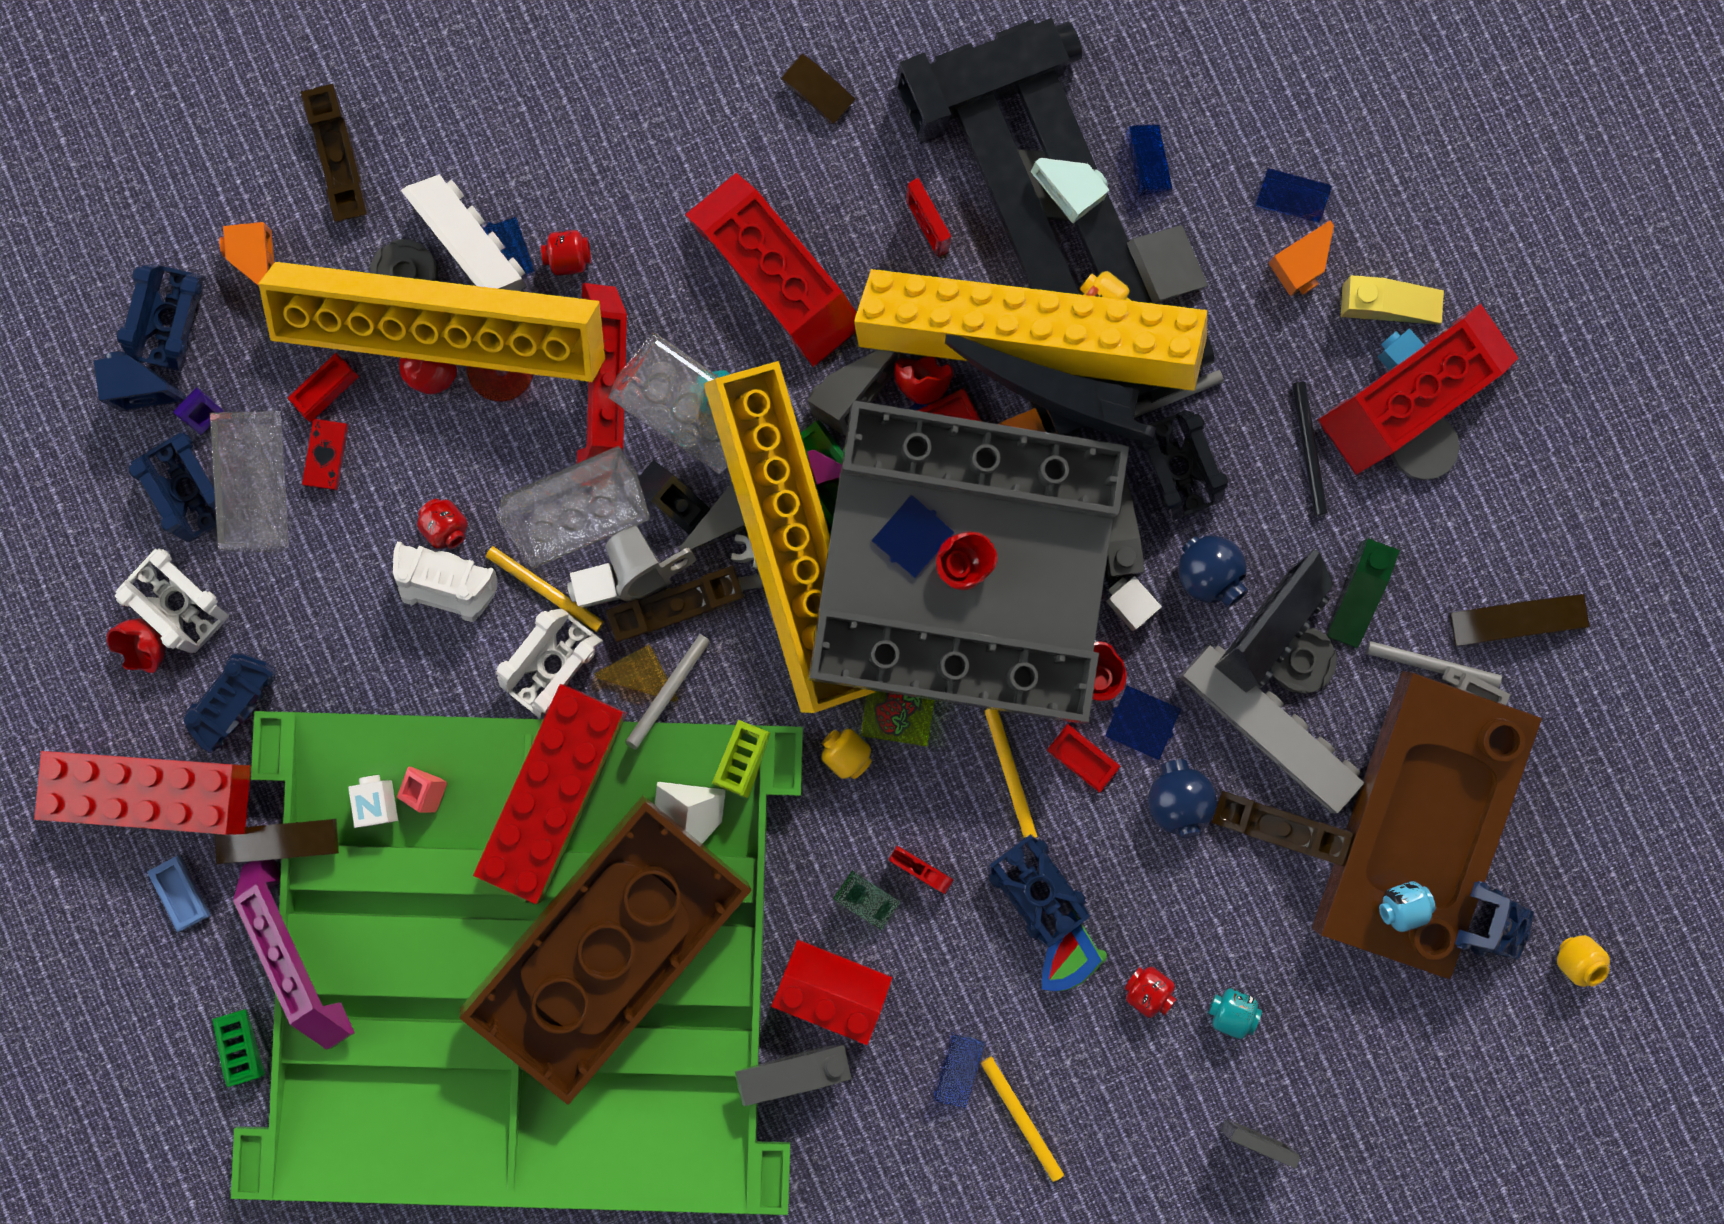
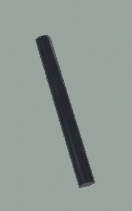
M1306 382L1293 383L1292 387L1314 516L1328 514L1309 399Z

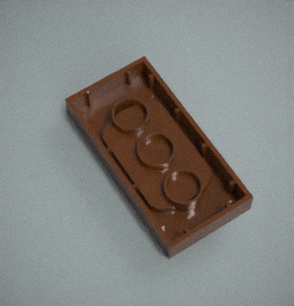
M1401 671L1363 779L1365 783L1360 788L1346 831L1354 833L1344 867L1337 864L1333 865L1311 929L1321 936L1451 980L1461 952V948H1458L1455 944L1458 931L1460 929L1468 932L1478 903V899L1470 896L1474 882H1485L1542 718L1421 675ZM1414 881L1430 890L1435 901V912L1432 913V918L1428 924L1409 931L1399 932L1391 924L1387 925L1383 921L1379 906L1383 904V895L1387 889Z
M642 795L460 1007L459 1018L569 1105L752 891L749 883Z

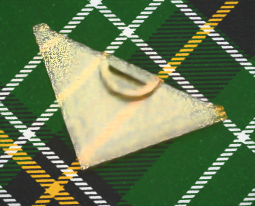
M650 644L594 673L598 679L653 696L658 695L668 680ZM676 693L670 701L676 702L679 700Z

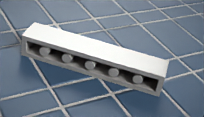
M1211 645L1205 647L1179 678L1330 813H1338L1365 783L1358 777L1361 772L1348 760L1345 759L1341 762L1332 754L1335 751L1334 747L1325 739L1318 737L1316 740L1307 732L1309 725L1296 714L1289 716L1281 708L1284 703L1272 692L1268 691L1265 694L1257 686L1245 692L1214 667L1226 651L1218 645L1215 649Z

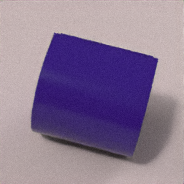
M195 387L173 412L198 434L202 435L224 410L201 389Z

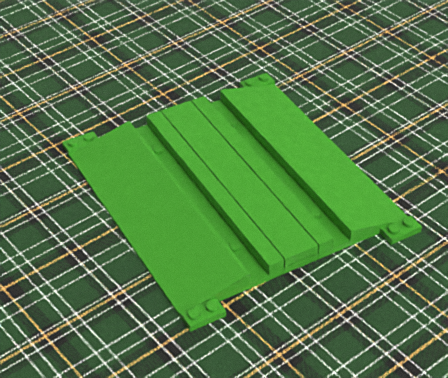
M254 711L251 780L285 781L283 824L328 819L337 820L339 853L281 859L279 913L322 1006L341 1002L355 1034L332 1049L326 1050L289 1024L275 993L269 1127L237 1126L234 1128L231 1199L788 1215L791 1142L756 1141L758 1103L742 1106L735 1071L758 1065L767 795L801 796L803 727L753 725L770 732V736L748 798L726 790L722 823L702 843L745 879L752 891L571 1103L567 1105L459 1018L460 1007L642 795L655 804L657 782L723 789L712 784V781L736 725L654 723L638 748L632 749L625 741L638 722H623L544 899L541 903L534 904L476 878L473 874L544 719ZM743 733L741 740L754 745L758 741L757 738ZM740 746L737 750V753L751 758L753 753ZM734 759L733 766L745 771L747 764ZM408 767H414L447 782L436 812L419 813L397 798ZM730 773L728 779L740 784L742 777ZM380 775V781L392 780L398 821L355 828L348 787L360 785L359 778Z

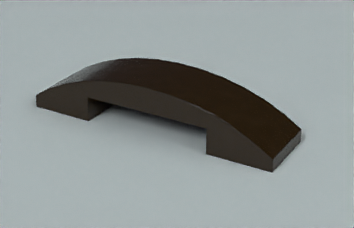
M334 84L301 91L308 124L312 127L328 188L326 192L334 222L338 223L368 215L356 155Z
M732 565L640 600L636 599L607 609L606 613L616 642H621L700 616L745 597L735 568Z
M1584 594L1449 613L1455 646L1590 627Z
M1225 791L1221 793L1212 820L1213 824L1343 867L1354 836L1352 832L1300 817Z
M336 819L245 827V834H214L216 864L339 853Z

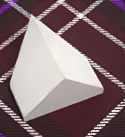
M657 782L655 805L702 844L722 823L726 790Z

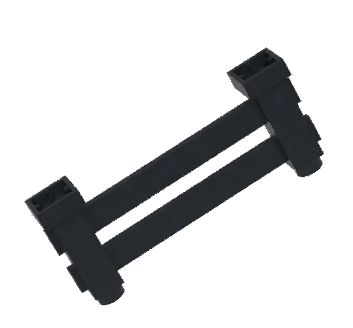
M1052 18L1036 24L1032 19L996 33L994 40L973 47L972 43L935 56L934 63L932 64L929 63L925 52L903 60L899 64L894 85L919 144L943 136L949 120L955 117L958 118L1030 289L1079 294L997 103L999 100L1018 93L1046 159L1086 163L1093 170H1098L1058 79L1063 76L1068 64L1082 59L1080 40L1075 28L1069 21L1055 26ZM1107 194L1102 202L1074 223L1097 277L1102 272L1108 271L1128 286L1130 291L1128 298L1131 301L1152 303L1128 248L1127 242L1129 241ZM1208 336L1199 371L1203 367L1214 363V352ZM1078 376L1139 390L1137 400L1149 396L1151 403L1184 391V389ZM1029 401L1032 409L1036 408L1047 433L1075 437L1084 427L1080 423L1064 418Z

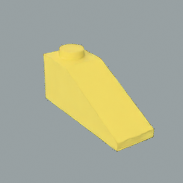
M1351 275L1342 285L1340 317L1441 325L1444 290L1387 278Z

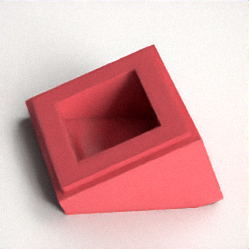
M408 767L397 798L419 813L436 812L447 782L414 767Z

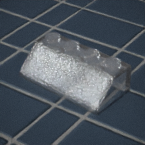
M653 332L617 375L608 398L718 474H721L727 467L703 385L719 377Z
M281 411L210 413L218 550L248 553L286 551L289 547Z
M617 446L503 495L496 519L533 569L649 520L650 515L637 473L621 448Z

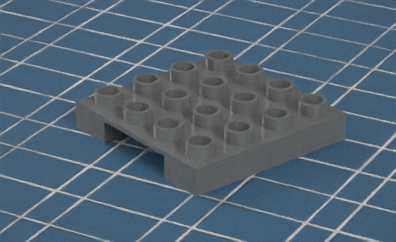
M854 400L851 405L808 680L1074 723H1088L1099 653L1093 652L1112 520L1120 512L1129 446ZM962 532L981 533L990 539V542L993 543L996 549L998 560L995 569L973 589L958 590L950 587L940 578L937 572L936 558L941 545L949 537Z

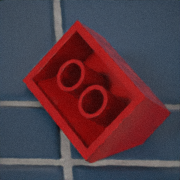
M797 939L771 1007L868 1045L893 977Z

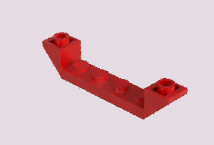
M583 283L581 299L600 301L605 360L593 382H588L587 446L577 450L576 484L610 486L623 451L627 313L615 286Z

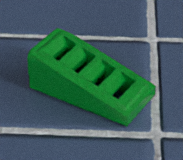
M247 1009L212 1019L226 1087L265 1075ZM240 1021V1029L225 1032L224 1026ZM243 1035L244 1042L229 1046L228 1039ZM246 1049V1056L233 1059V1052ZM249 1063L250 1069L237 1073L235 1066Z

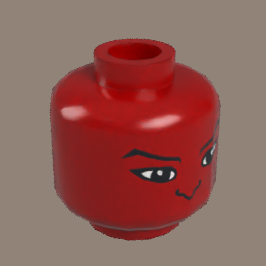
M578 230L550 233L547 238V245H541L543 265H550L552 273L556 276L583 273L586 265L591 264L588 237H583Z
M432 499L419 510L417 527L432 547L437 549L446 547L453 549L464 541V533L467 530L468 522L452 501Z
M1152 966L1144 970L1139 967L1124 987V990L1127 991L1126 1001L1128 1004L1147 1018H1153L1159 1012L1165 1016L1177 1000L1172 996L1175 990V983Z

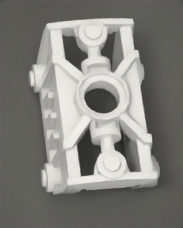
M397 542L393 556V576L403 603L414 605L418 602L460 614L463 620L474 622L494 598L497 589V576L493 568L487 569L475 566L474 561L463 560L449 552H434L422 546H418L415 549L410 546H404L402 542Z
M155 548L116 590V601L122 606H130L162 635V643L167 648L174 649L176 647L189 653H196L228 619L229 615L216 605L218 601L213 593L210 591L202 592L170 562L172 558L166 550L160 548L157 550ZM152 564L169 578L170 584L165 579L159 581L156 578L157 573ZM137 579L145 583H151L154 586L153 592L159 598L146 597L133 583ZM174 592L182 593L185 599L183 607L177 611L171 610L168 606V598ZM193 605H198L203 611L218 620L215 623L209 620H201L198 617L199 610ZM183 620L186 623L192 621L196 624L195 629L200 636L197 643L183 631Z
M563 609L541 612L536 617V627L509 661L500 663L496 669L500 687L540 719H543L544 713H547L559 685H567L582 664L589 662L594 657L595 648L603 642L602 639ZM569 619L573 622L569 629L570 637L566 643L560 641L557 645L556 633ZM576 641H581L575 650L571 648ZM551 655L559 656L562 661L561 669L555 674H549L544 666L546 659ZM536 672L532 677L535 682L530 688H523L518 693L513 691V688L524 674ZM542 686L545 689L538 696L537 691Z

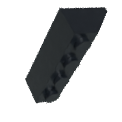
M1313 549L1289 569L1214 666L1243 691L1248 692L1256 685L1262 688L1274 673L1270 670L1274 662L1281 663L1292 650L1289 643L1294 636L1299 639L1310 627L1311 622L1307 620L1313 612L1318 614L1329 602L1330 598L1326 594L1333 587V582L1321 554L1316 549Z

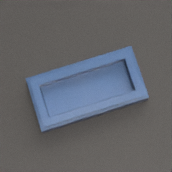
M181 855L147 871L177 932H181L211 916Z

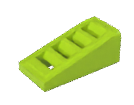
M738 720L712 784L748 798L754 785L770 732ZM743 733L757 738V744L754 745L741 740ZM740 746L752 751L751 758L737 753L738 747ZM734 759L747 764L746 770L734 767ZM730 773L742 777L740 784L728 779Z

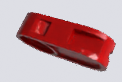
M897 845L888 858L893 864L945 895L954 881L951 877Z

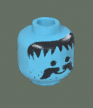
M1411 881L1387 889L1383 895V904H1380L1379 911L1387 925L1391 924L1397 931L1405 932L1430 922L1432 913L1435 912V901L1427 887H1422L1420 884Z

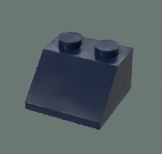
M110 352L104 355V359L93 360L99 401L120 412L180 403L186 398V394L149 367L126 355L125 352Z

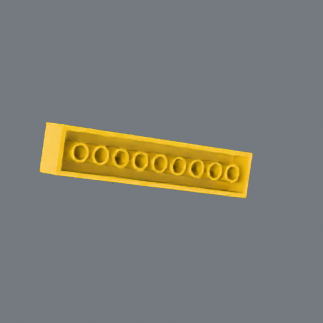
M275 262L258 283L270 341L593 382L605 360L600 301Z
M875 269L870 271L854 320L858 345L863 348L967 361L945 344L946 334L961 336L994 350L1071 375L1195 391L1207 339V310Z
M779 361L715 378L704 383L705 392L800 712L816 713L875 693L876 691L808 680L830 534Z

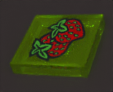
M879 691L866 696L860 736L927 747L935 700Z

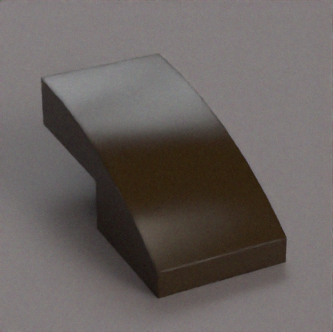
M803 53L799 55L780 77L803 102L807 101L830 124H834L855 100L833 77Z

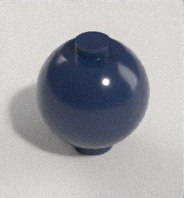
M1215 535L1205 536L1201 539L1195 536L1182 547L1184 553L1179 560L1178 575L1183 588L1190 596L1204 603H1215L1221 600L1229 608L1247 594L1248 589L1243 584L1247 575L1246 559L1234 542Z
M1178 759L1166 762L1160 766L1162 775L1155 779L1149 791L1148 806L1151 816L1162 829L1172 834H1180V838L1198 836L1201 834L1200 830L1210 823L1217 807L1215 789L1211 781L1203 773L1195 769H1189L1187 760Z

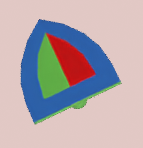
M1071 910L1067 915L1074 921L1079 919L1074 910ZM1080 924L1048 947L1042 971V990L1059 992L1073 989L1084 983L1106 961V952L1096 948L1083 924ZM1056 930V932L1054 933V935H1053L1052 938H1054L1056 935H1058L1057 930Z

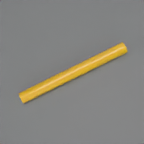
M494 546L489 549L485 556L486 558L595 632L600 630L604 623L602 619L587 609L577 606V603L572 602L571 598Z
M992 709L984 710L1023 837L1025 838L1029 834L1038 837L999 711Z
M993 1057L986 1058L980 1063L1052 1182L1059 1180L1064 1176V1173Z

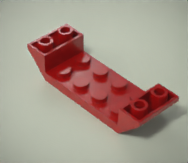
M735 173L685 214V217L701 236L713 244L789 334L793 345L813 368L856 333L854 320L857 312L843 291L761 194L739 174Z
M1480 303L1455 320L1447 330L1356 395L1339 403L1318 418L1317 421L1356 475L1394 453L1500 377L1518 359V356Z

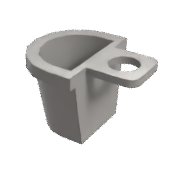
M635 522L613 535L605 545L618 580V585L616 586L617 594L621 600L626 602L636 599L640 600L660 591L671 584L669 579L671 576L696 561V557L691 549L685 548L659 563ZM684 559L681 563L672 566L677 561Z

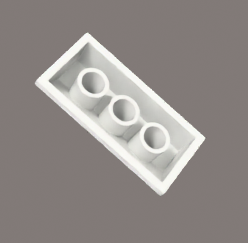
M439 174L408 185L401 190L475 286L521 291L526 287L521 278L525 274L524 270L513 257L508 261L500 252L505 246L493 231L487 235L480 225L485 221L473 206L466 209L459 199L464 195L453 180L446 183Z

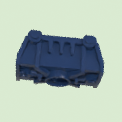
M157 264L138 266L132 274L133 281L136 284L125 326L118 330L117 341L121 344L126 355L139 362L182 371V359L185 351L187 352L188 350L186 344L196 305L201 299L199 294L201 293L202 282L205 281L206 277ZM164 272L170 273L169 281L173 286L172 294L167 293L165 301L159 291ZM167 310L176 311L171 327H164L161 323V316ZM156 334L155 339L159 341L158 348L153 349L148 358H143L146 340Z
M181 431L146 454L144 453L137 457L128 467L130 475L136 480L141 481L162 516L160 521L163 530L169 534L173 533L185 542H192L232 518L233 515L223 503L225 501V494L217 486L213 487L205 470L195 457L197 454L192 449V439ZM175 450L180 455L181 459L186 465L185 468L182 463L177 464L175 462ZM156 456L159 460L168 463L170 468L167 472L171 479L160 476L150 458ZM191 478L194 481L195 490L190 496L182 497L179 494L178 485L183 479ZM202 496L220 518L217 519L212 514L205 512L203 507L206 503ZM187 507H189L191 512L196 511L199 515L197 518L199 530L195 533L185 519Z
M232 653L226 661L223 672L198 702L191 704L183 718L186 724L185 727L201 748L208 753H212L216 749L219 750L224 744L223 740L230 733L236 731V726H240L256 707L258 698L261 699L263 697L262 689L267 685H271L275 680L276 669L264 660L244 653Z
M1029 834L1022 841L988 864L990 872L988 875L990 879L988 880L993 887L1001 888L1027 924L1025 928L1029 937L1034 940L1038 939L1045 946L1050 947L1091 916L1084 905L1087 903L1085 901L1086 897L1081 891L1073 890L1047 854L1049 847L1046 842L1040 838L1036 839L1032 834ZM1024 844L1027 845L1038 861V873L1033 866L1028 868L1023 862L1024 853L1021 846ZM1006 860L1009 864L1018 866L1022 872L1019 877L1023 883L1010 880L999 862ZM1036 881H1044L1049 886V895L1044 900L1037 901L1030 894L1031 885ZM1056 898L1066 900L1080 919L1074 921L1070 917L1062 915L1058 910L1061 904ZM1042 909L1046 915L1052 913L1056 919L1055 926L1058 935L1052 938L1041 922Z
M1474 882L1470 896L1496 908L1488 933L1490 937L1488 939L1459 929L1455 944L1458 948L1464 950L1471 949L1473 954L1481 957L1483 955L1487 956L1490 953L1519 960L1527 941L1531 937L1534 911L1506 898L1503 891L1497 889L1490 890L1491 887L1487 886L1488 884L1485 882Z

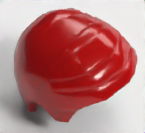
M923 356L919 360L899 358L895 362L894 376L899 389L917 404H929L939 400L946 392L954 374V370L949 364L939 367L936 364L935 357Z
M399 358V373L402 380L416 391L425 394H437L448 389L456 378L457 367L455 364Z
M971 531L962 532L949 537L941 545L936 558L937 572L940 578L954 589H973L995 569L998 555L993 543L985 535Z
M143 618L125 620L107 633L106 642L110 652L119 653L124 656L125 660L122 666L126 670H143L148 673H154L161 666L166 652V646L161 640L162 635Z
M1098 641L1094 643L1093 652L1099 653L1092 699L1098 701L1111 700L1124 689L1127 671L1123 660L1118 656L1113 647L1106 642Z

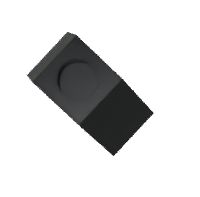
M654 460L632 484L650 503L689 535L710 510L677 477Z

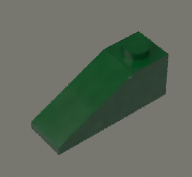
M1369 538L1359 542L1326 633L1328 638L1354 648L1359 647L1388 585L1400 550Z

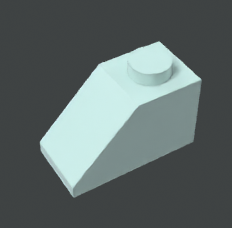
M1040 158L1034 163L1031 170L1033 176L1072 223H1075L1102 202L1109 192L1108 183L1103 174L1096 169L1093 170L1086 163Z

